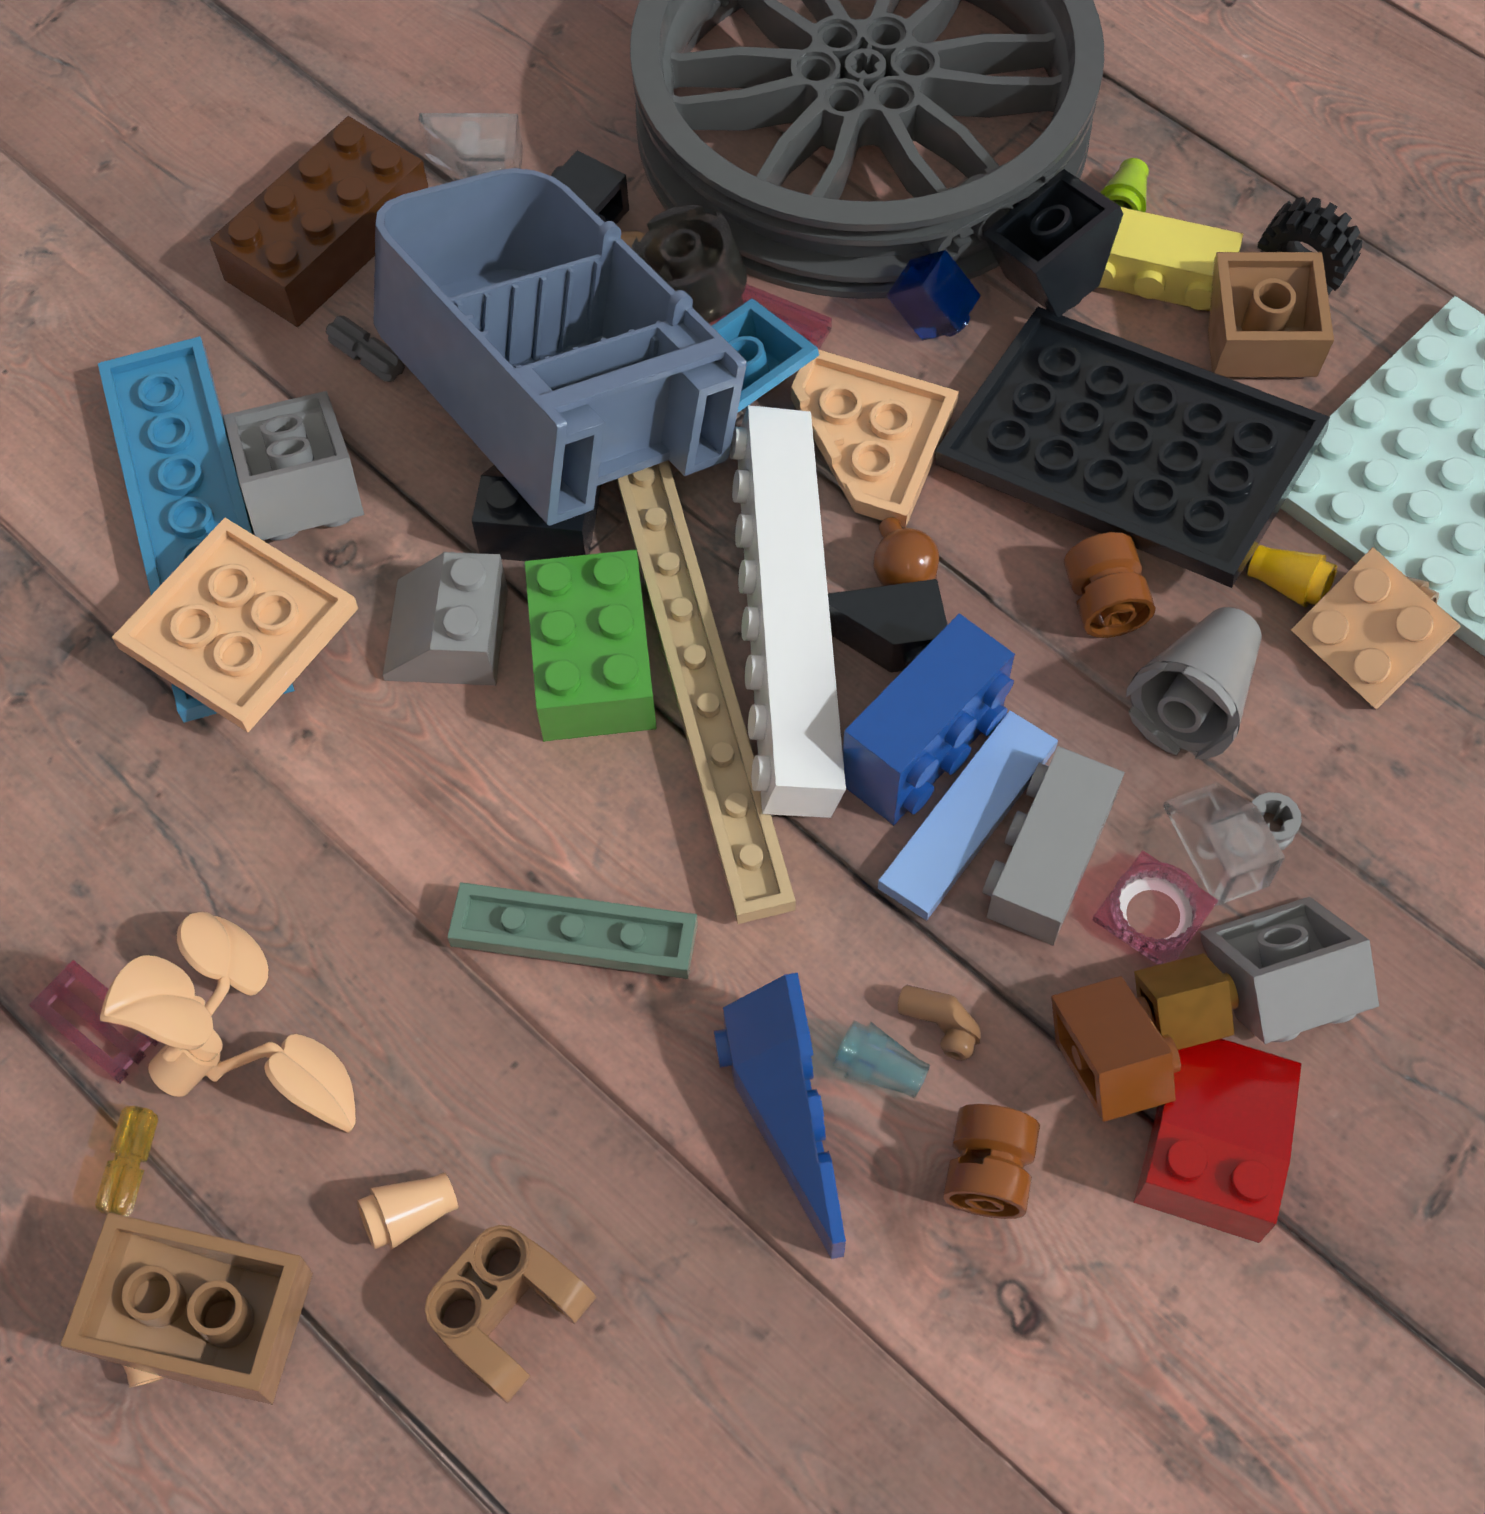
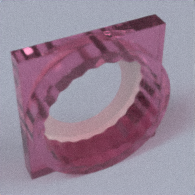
M1142 850L1130 868L1120 877L1115 888L1094 914L1092 921L1159 965L1175 961L1179 958L1219 900L1198 887L1196 882L1180 868L1160 862ZM1146 890H1156L1167 894L1175 901L1180 911V923L1172 935L1164 939L1146 937L1142 933L1136 932L1129 925L1126 910L1129 901L1136 894Z

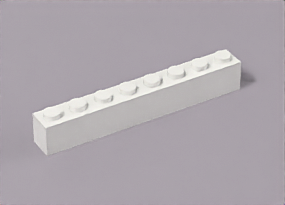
M748 405L741 427H734L730 458L738 460V470H736L733 479L732 498L734 503H741V514H739L736 523L735 542L737 547L744 548V560L740 564L738 587L740 593L747 594L748 607H745L742 616L741 633L742 639L750 641L751 655L747 657L745 666L746 689L754 690V704L750 708L748 717V735L750 739L757 740L758 755L754 757L752 764V788L754 791H761L762 814L831 818L846 791L811 412Z

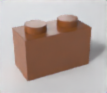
M1122 976L1051 996L1056 1044L1103 1122L1176 1101L1174 1073L1181 1070L1177 1047L1170 1035L1162 1036L1155 1027L1148 1002L1143 996L1136 998Z

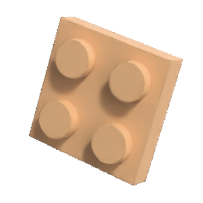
M1372 547L1291 631L1375 709H1378L1461 626Z

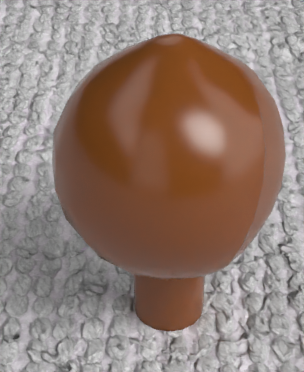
M895 517L884 519L879 525V531L883 539L876 547L873 560L874 571L883 586L936 579L939 551L934 540L920 530L902 528L899 520Z

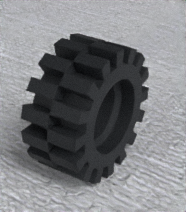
M1300 197L1296 198L1293 204L1288 201L1279 209L1261 235L1257 249H1260V252H1312L1300 243L1303 242L1313 247L1317 252H1322L1329 295L1332 290L1336 291L1341 286L1361 254L1359 251L1362 248V240L1357 239L1360 234L1357 225L1347 226L1352 218L1346 212L1340 217L1334 213L1338 206L1330 202L1326 208H1322L1321 199L1312 197L1307 205L1305 198Z

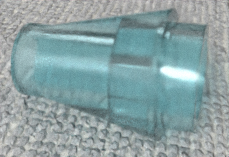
M855 1020L852 1021L832 1063L833 1066L845 1071L843 1078L901 1092L912 1098H915L930 1068V1064L918 1059L871 1021L865 1026Z

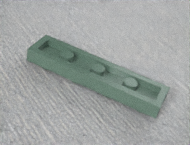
M460 882L447 938L451 947L688 979L698 919L697 914Z

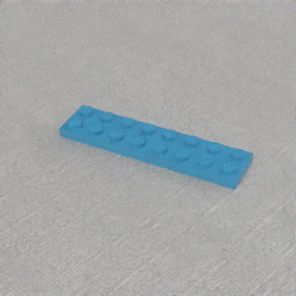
M201 336L98 363L151 595L225 517L254 535L239 483L207 352ZM171 683L177 711L183 723L217 713ZM293 683L283 694L295 691Z

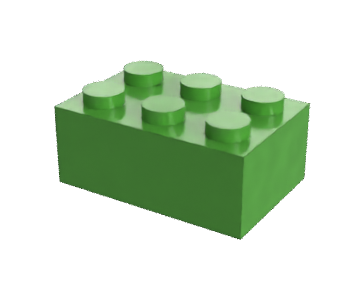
M637 549L525 561L536 710L543 741L657 729Z

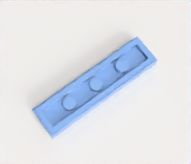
M1009 710L878 881V889L927 921L1029 786L1038 763L1045 764L1056 750L1058 740Z

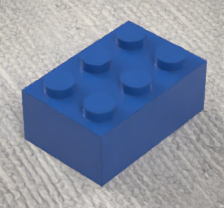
M959 613L844 730L843 762L846 789L893 826L907 811L911 814H916L930 799L934 791L933 784L944 772H947L949 775L954 774L968 758L971 752L969 745L981 733L985 736L991 735L1006 716L1008 709L1004 706V702L1014 684L1010 674L1015 653Z

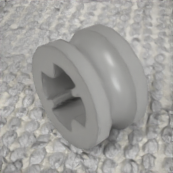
M1274 792L1261 794L1250 804L1242 822L1243 833L1247 841L1264 852L1284 850L1292 843L1302 823L1301 812L1297 804L1288 796ZM1264 813L1274 814V821L1279 818L1283 820L1284 823L1279 832L1268 830L1270 827L1269 823L1264 827L1260 824Z

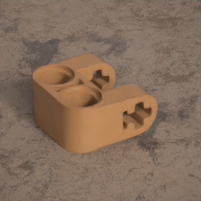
M497 1225L487 1228L433 1286L426 1298L425 1314L427 1322L460 1362L498 1397L508 1403L528 1380L530 1375L488 1337L529 1288L573 1324L577 1322L597 1297L581 1279L547 1250L511 1226ZM514 1249L521 1253L518 1266L510 1274L497 1276L488 1272L489 1262L498 1251ZM461 1299L473 1301L476 1307L475 1314L470 1322L459 1328H448L444 1325V1314L452 1303Z

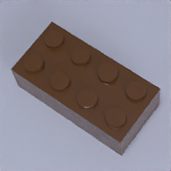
M347 116L209 239L224 280L298 328L375 256V228L378 210L391 199L429 188L423 160L352 117Z

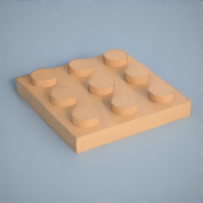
M225 517L112 636V639L118 649L244 731L249 732L358 610V606L354 596Z

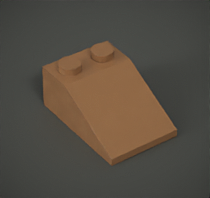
M108 1212L60 1346L64 1349L203 1389L273 1405L313 1272L300 1255Z

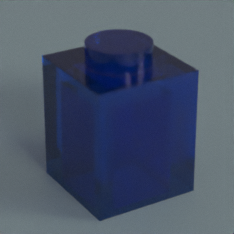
M946 249L909 260L886 295L922 341L944 335L951 337L959 333L969 323V314L981 297L980 293Z

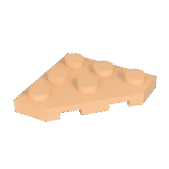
M818 349L819 356L799 369L791 386V400L797 410L811 412L813 439L854 512L881 521L888 517H895L899 520L901 526L906 528L935 459V450L942 442L957 406L959 391Z

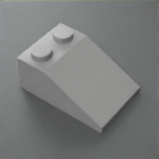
M327 391L223 415L239 483L256 537L261 540H284L293 537L302 530L322 525L337 527L346 524L354 517L364 515L351 460Z

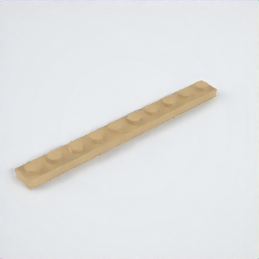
M665 461L616 479L634 548L635 550L637 549L640 570L737 924H742L795 911L796 900L771 814H762L761 791H754L752 788L751 772L754 755L669 461Z

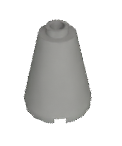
M1232 607L1218 608L1135 674L1126 692V697L1130 695L1133 705L1129 710V715L1134 725L1146 739L1162 750L1177 755L1180 749L1198 752L1195 759L1206 760L1224 753L1234 741L1239 731L1262 638L1257 622L1242 610Z

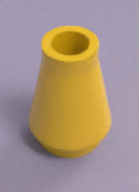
M1259 545L1256 548L1248 568V576L1259 579L1303 607H1307L1309 603L1316 605L1331 590L1337 573V565L1327 562L1326 555L1274 549Z

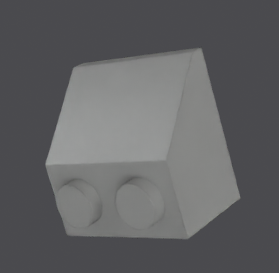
M443 552L398 579L383 670L385 681L496 686L508 587L500 554Z
M1311 897L1200 931L1201 942L1209 959L1222 973L1227 972L1235 983L1239 999L1238 1008L1233 1009L1236 1018L1264 1044L1286 1042L1296 1038L1300 1032L1327 1023H1344L1353 1019L1358 1013L1379 1007L1370 940Z

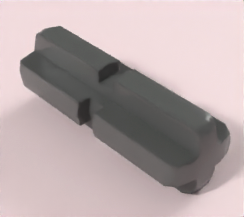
M337 316L333 323H329L326 327L328 341L354 360L361 359L360 364L382 380L394 382L397 376L403 373L405 365L392 349L375 337L370 338L371 334L349 318Z

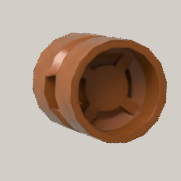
M1115 532L1098 534L1082 540L1065 555L1064 566L1071 588L1076 595L1081 596L1076 601L1083 627L1088 635L1096 638L1122 636L1142 627L1154 616L1156 607L1145 577L1141 575L1143 568L1135 544L1130 536Z
M969 1104L960 1107L952 1147L960 1156L951 1159L949 1162L943 1194L944 1201L959 1210L984 1217L1017 1219L1025 1216L1032 1177L1023 1168L1034 1162L1040 1129L1039 1122L1026 1113L998 1105Z

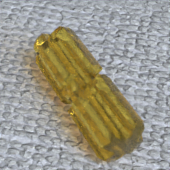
M126 1106L121 1111L110 1152L115 1154L114 1160H108L95 1201L96 1209L107 1215L110 1212L128 1217L133 1213L144 1170L139 1169L140 1162H146L158 1123V1116L150 1109Z

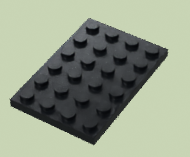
M1037 306L935 450L936 465L1098 533H1124L1132 538L1137 549L1232 588L1326 434L1330 416L1061 315L1057 318L1047 309Z

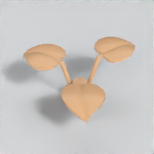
M197 912L187 916L178 927L177 944L186 961L200 974L212 979H218L216 989L206 1004L202 997L195 996L194 985L184 970L168 960L157 956L145 955L133 959L118 973L111 983L103 1002L100 1021L133 1028L166 1044L152 1058L148 1066L153 1082L165 1093L176 1097L185 1096L205 1076L217 1082L226 1072L267 1057L269 1059L264 1066L265 1073L272 1085L283 1096L298 1107L332 1126L348 1133L353 1129L356 1117L354 1093L350 1077L340 1059L316 1040L303 1035L293 1034L283 1041L281 1047L276 1043L268 1042L225 1061H220V1051L223 1044L219 1035L213 1030L211 1016L228 993L230 985L246 995H256L265 986L269 971L267 960L260 946L245 930L224 918L213 916L208 912Z

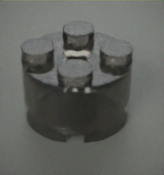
M693 204L673 207L654 216L647 223L649 231L640 242L636 237L631 249L675 291L684 290L693 299L692 308L705 321L710 323L722 316H727L743 305L742 295L747 283L746 268L729 223L723 215L716 212L717 216L706 213L702 206Z

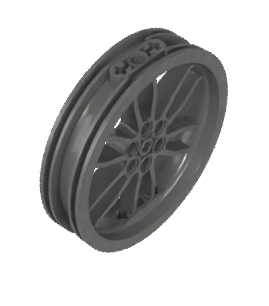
M640 0L637 6L631 31L630 58L636 98L635 111L638 149L646 177L664 209L695 242L725 263L766 282L805 293L856 299L910 296L963 283L999 266L983 232L1063 169L1079 179L1082 176L1104 68L1103 31L1093 0H965L1000 20L1015 34H979L941 41L935 40L945 30L962 0H928L907 19L894 14L901 0H876L871 16L866 19L850 18L839 0H801L813 14L817 23H812L777 0ZM741 8L744 9L767 39L779 47L739 46L691 52L695 45L711 29ZM1044 68L1049 77L989 75ZM679 87L743 88L740 90L683 97L674 95V89ZM1043 111L1054 112L1051 122L1044 132L1022 153L1001 166L995 162L972 133L952 117L990 118ZM793 123L778 139L757 176L727 161L702 141L693 131H745ZM913 141H916L954 165L968 179L959 187L947 189L918 153ZM870 145L881 149L906 191L914 197L890 201L839 200L858 149L862 146ZM821 146L834 151L833 158L812 195L781 187L789 174Z

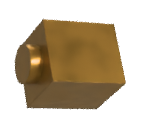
M1205 953L1134 971L1137 997L1143 996L1146 999L1153 1015L1155 1027L1162 1036L1170 1035L1177 1050L1235 1035L1232 1010L1237 1009L1239 1005L1235 983L1232 977L1227 972L1222 973Z

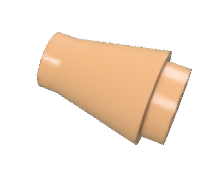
M446 1173L431 1178L370 1188L371 1195L357 1200L362 1223L374 1250L389 1244L391 1249H394L446 1213L458 1209L457 1199Z

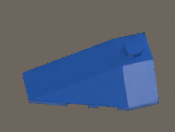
M798 972L785 974L723 1007L724 1029L714 1031L718 1063L720 1068L731 1066L735 1088L830 1258L844 1257L846 1239L832 1159L829 1151L824 1152L822 1141L826 1140L821 1095L818 1094L817 1089L812 1090L810 1082L814 1078L811 1056L814 1054Z

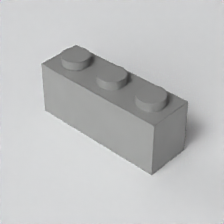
M1060 746L1057 747L1049 766L1038 763L1026 795L1035 798L1028 814L1021 811L1016 812L1005 839V844L1013 847L1006 864L995 860L985 882L982 893L991 896L986 918L1054 946L1112 809L1125 772Z

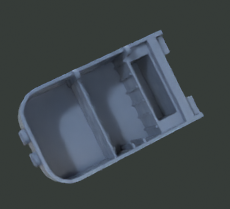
M518 168L495 170L403 194L387 201L378 210L375 228L373 323L377 332L547 525L550 526L594 510L598 485L668 460L684 476H687L728 459L746 371V360L692 308L693 299L684 290L675 291L621 239V229L614 222H604L568 186L553 176L535 170Z

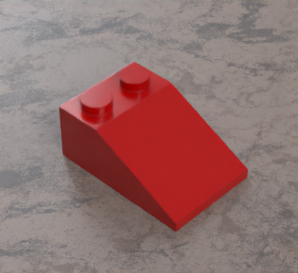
M1222 1038L1179 1049L1181 1070L1174 1073L1176 1101L1159 1105L1157 1108L1133 1203L1260 1243L1277 1224L1291 1159L1302 1063Z

